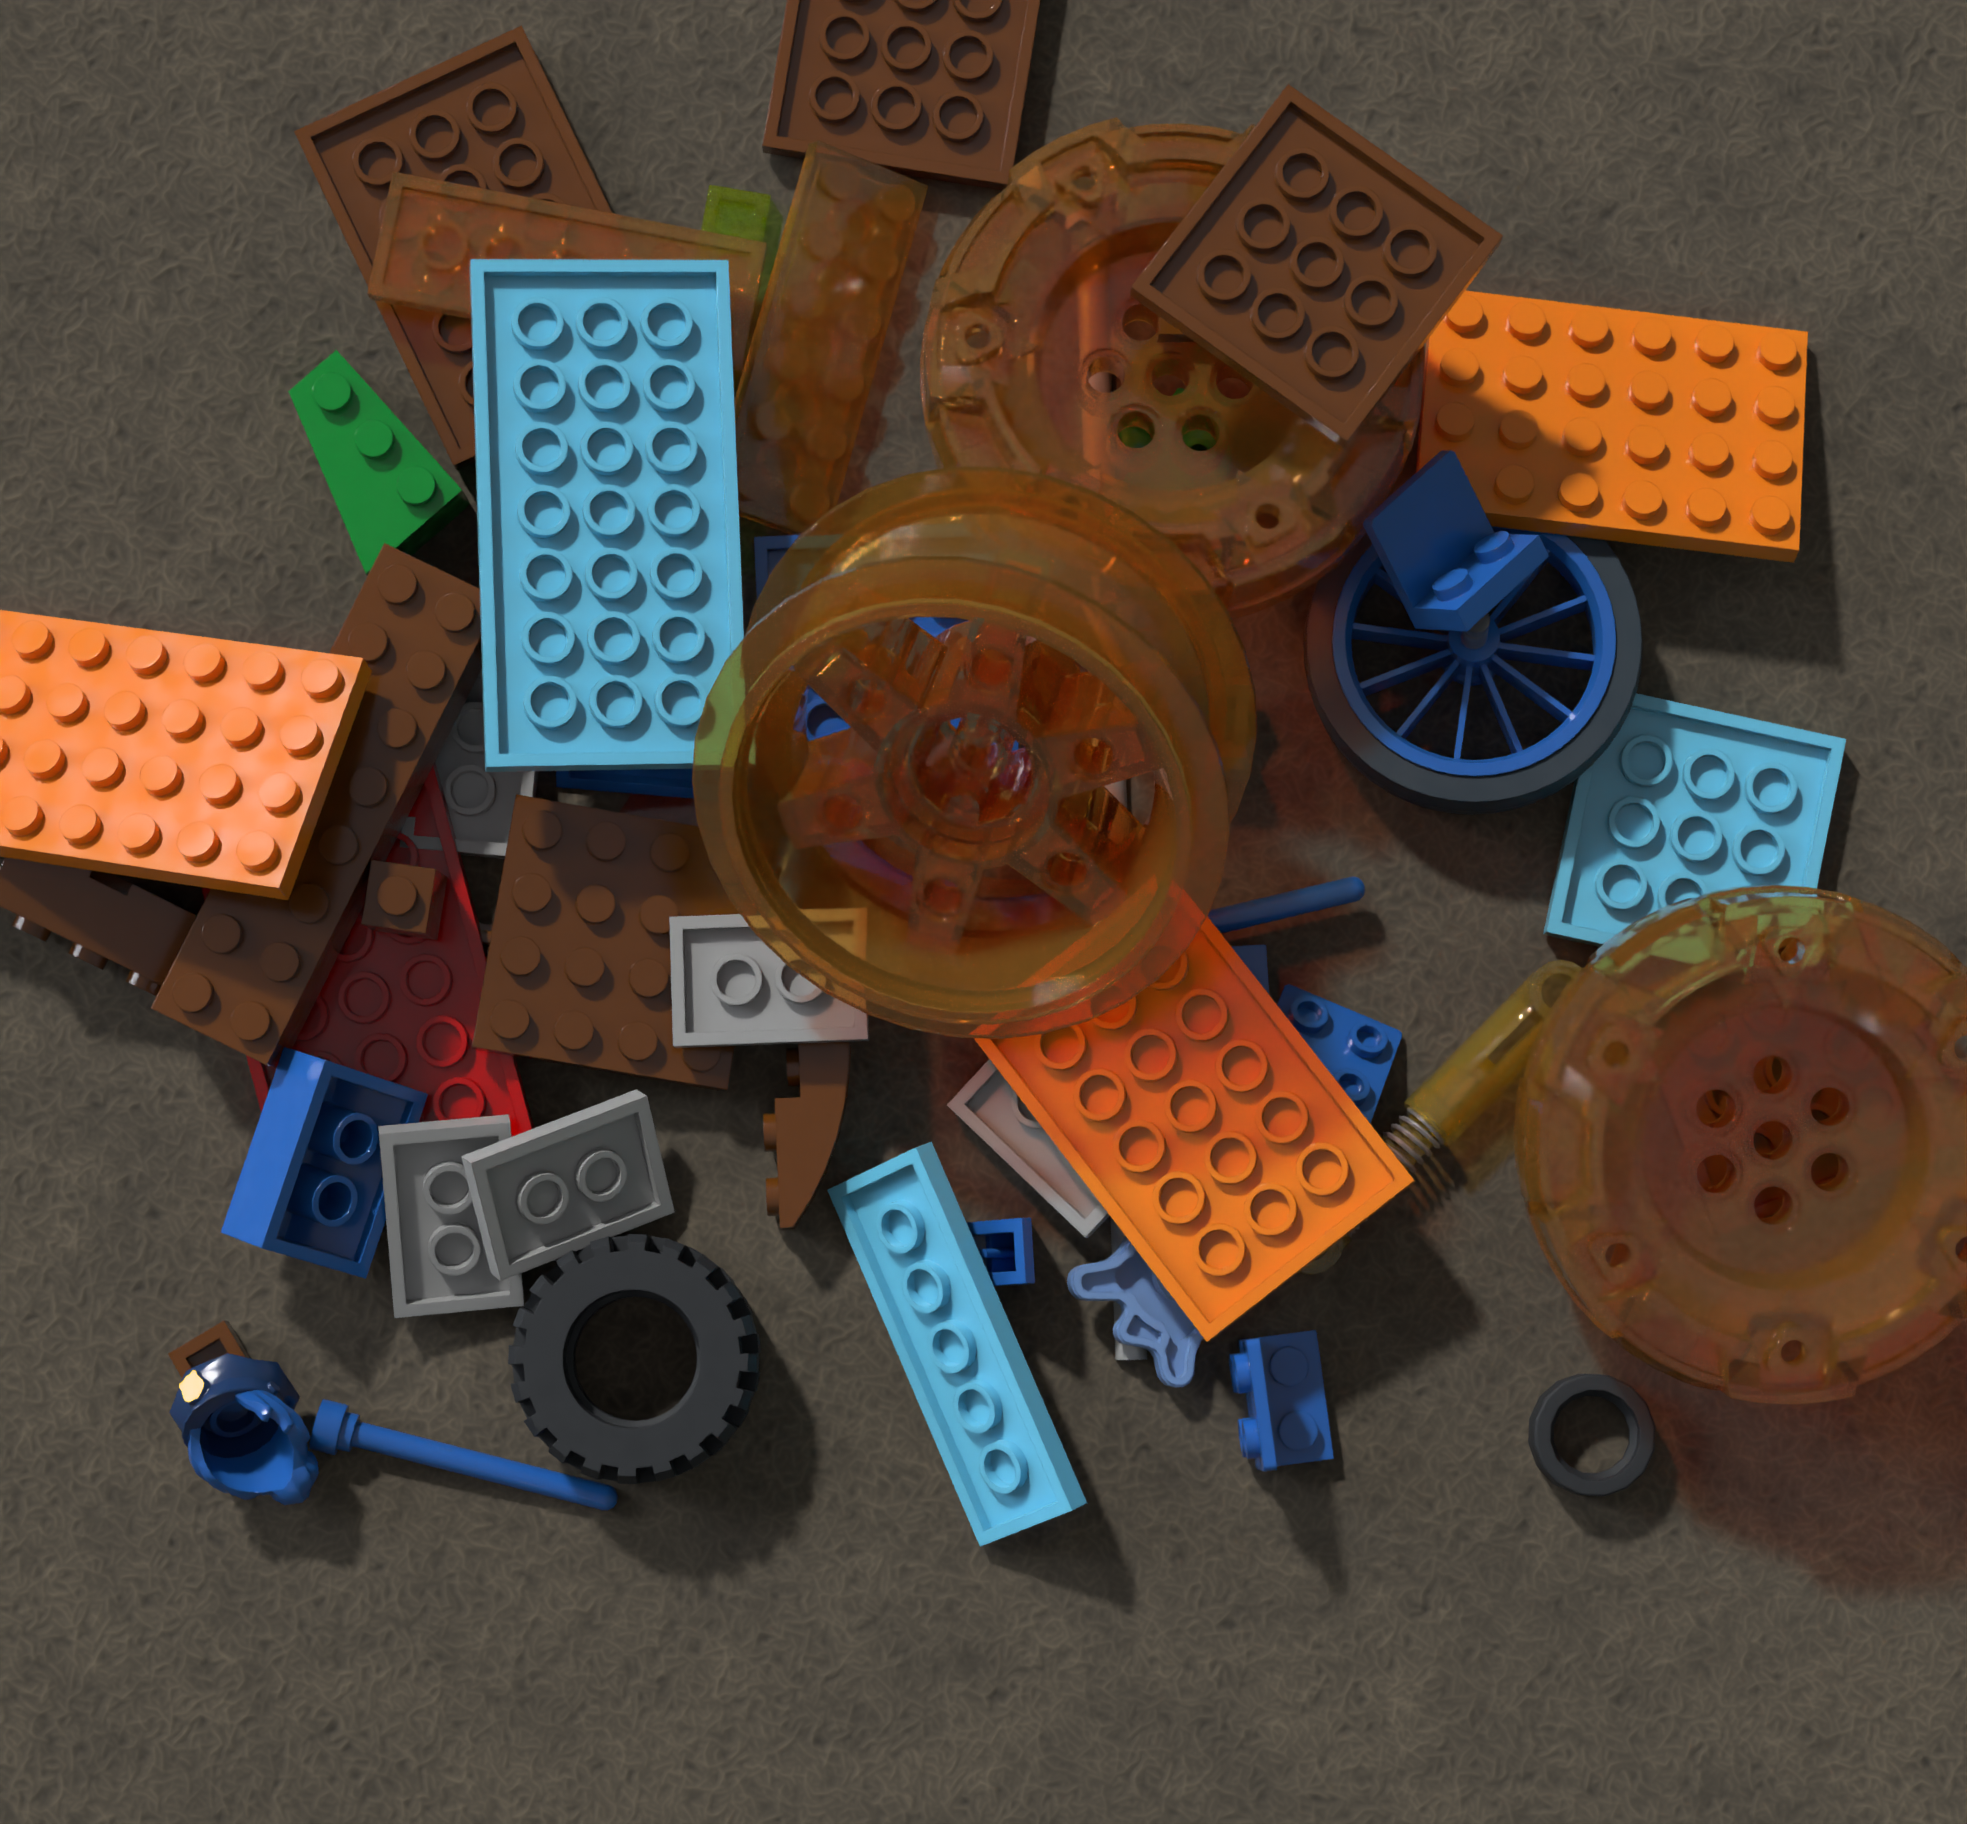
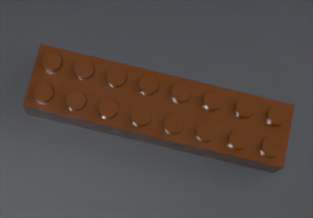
M385 543L329 652L330 654L364 658L372 673L289 900L210 889L151 1006V1009L265 1065L277 1068L283 1048H293L365 903L371 860L386 861L482 669L480 589Z

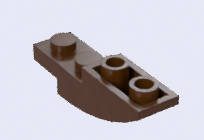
M851 1042L800 1043L798 1048H787L788 1087L800 1086L801 1097L775 1098V1113H765L763 1115L765 1152H777L778 1177L766 1178L768 1216H780L781 1229H796L812 1204L829 1169L839 1140L847 1105L851 1071Z

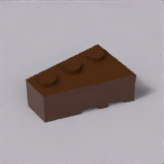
M6 857L0 866V906L17 914L11 924L12 926L47 942L51 932H54L74 942L68 952L69 954L104 970L108 960L116 962L131 970L125 980L126 982L157 996L197 915L111 873Z

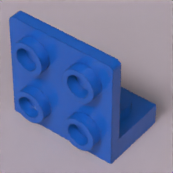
M1452 450L1440 451L1363 520V526L1415 629L1467 632L1549 557L1539 535L1509 534L1506 531L1494 533L1456 453Z
M1290 984L1285 985L1277 1005L1371 1124L1401 1041L1402 1033L1398 1029Z
M1316 1330L1238 1340L1240 1353L1229 1354V1366L1234 1393H1246L1249 1418L1237 1420L1242 1457L1254 1459L1256 1469L1264 1472L1277 1470V1466L1334 1459Z

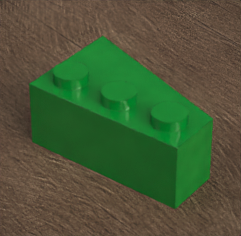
M337 350L288 391L367 576L384 543L412 556L470 505L469 500L458 484Z

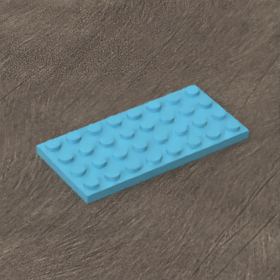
M471 259L470 295L485 772L746 768L749 764L729 260Z

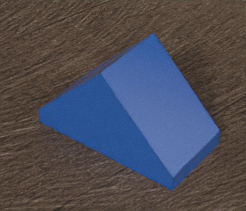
M1031 1218L967 1222L994 1286L1030 1285L1035 1283Z

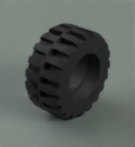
M628 1234V1236L620 1237L608 1236L591 1241L590 1245L578 1251L572 1250L556 1261L557 1265L546 1275H541L530 1288L532 1294L524 1308H519L513 1326L517 1327L514 1343L509 1345L508 1365L512 1364L514 1383L510 1384L515 1403H520L527 1419L524 1422L533 1436L539 1437L549 1447L548 1452L561 1463H568L581 1470L580 1473L597 1480L616 1481L618 1484L662 1481L689 1471L715 1455L729 1442L728 1440L745 1420L750 1410L749 1406L753 1395L757 1391L760 1377L759 1353H761L759 1334L756 1332L751 1308L746 1298L742 1296L734 1284V1280L722 1268L707 1258L706 1255L670 1239L642 1234ZM629 1297L651 1298L672 1308L688 1325L697 1351V1366L694 1379L681 1401L660 1416L639 1421L620 1419L598 1408L588 1398L580 1385L575 1366L577 1342L586 1323L604 1306Z

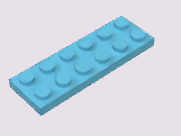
M932 1142L913 1148L828 1189L827 1191L979 1546L981 1547L1050 1520L1086 1504L1087 1501Z

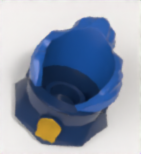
M227 1353L187 1370L181 1383H179V1389L169 1413L182 1432L181 1436L188 1448L189 1460L195 1473L213 1488L223 1493H230L243 1500L253 1499L259 1495H270L275 1501L283 1505L302 1503L309 1497L311 1488L319 1474L318 1462L315 1455L308 1451L307 1442L310 1439L309 1431L301 1416L294 1411L300 1396L278 1362L255 1360Z

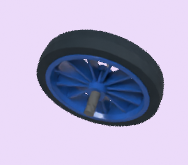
M1362 520L1342 540L1327 562L1312 595L1304 630V667L1308 688L1317 713L1339 751L1359 772L1388 793L1409 803L1446 813L1474 815L1514 810L1551 796L1576 780L1604 753L1620 731L1633 704L1642 667V632L1636 597L1625 570L1605 540L1491 526L1494 533L1506 531L1509 534L1539 535L1549 557L1516 586L1490 616L1487 613L1467 632L1438 630L1442 634L1355 623L1360 606L1374 583L1402 603L1388 574L1385 572V568L1363 526ZM1547 563H1550L1561 573L1578 596V598L1498 629V623ZM1585 611L1592 635L1593 655L1504 642ZM1352 639L1440 650V652L1359 683L1352 658L1351 641ZM1503 659L1591 671V676L1580 702L1572 712ZM1442 667L1445 672L1397 732H1394L1385 724L1366 699L1368 695ZM1496 674L1562 724L1549 736L1523 750L1495 686L1493 677ZM1454 680L1457 683L1463 684L1464 687L1454 758L1426 751L1405 739ZM1482 684L1512 754L1483 760L1460 759L1470 686Z

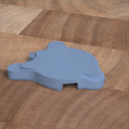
M1126 1236L1114 1254L1107 1259L1096 1263L1078 1265L1071 1269L1068 1273L1067 1285L1073 1297L1081 1301H1115L1120 1305L1121 1315L1113 1326L1115 1340L1124 1345L1141 1347L1150 1351L1154 1359L1157 1377L1164 1385L1184 1387L1191 1382L1194 1376L1196 1353L1203 1340V1336Z

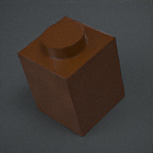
M371 860L361 924L373 931L438 940L447 876L432 868Z

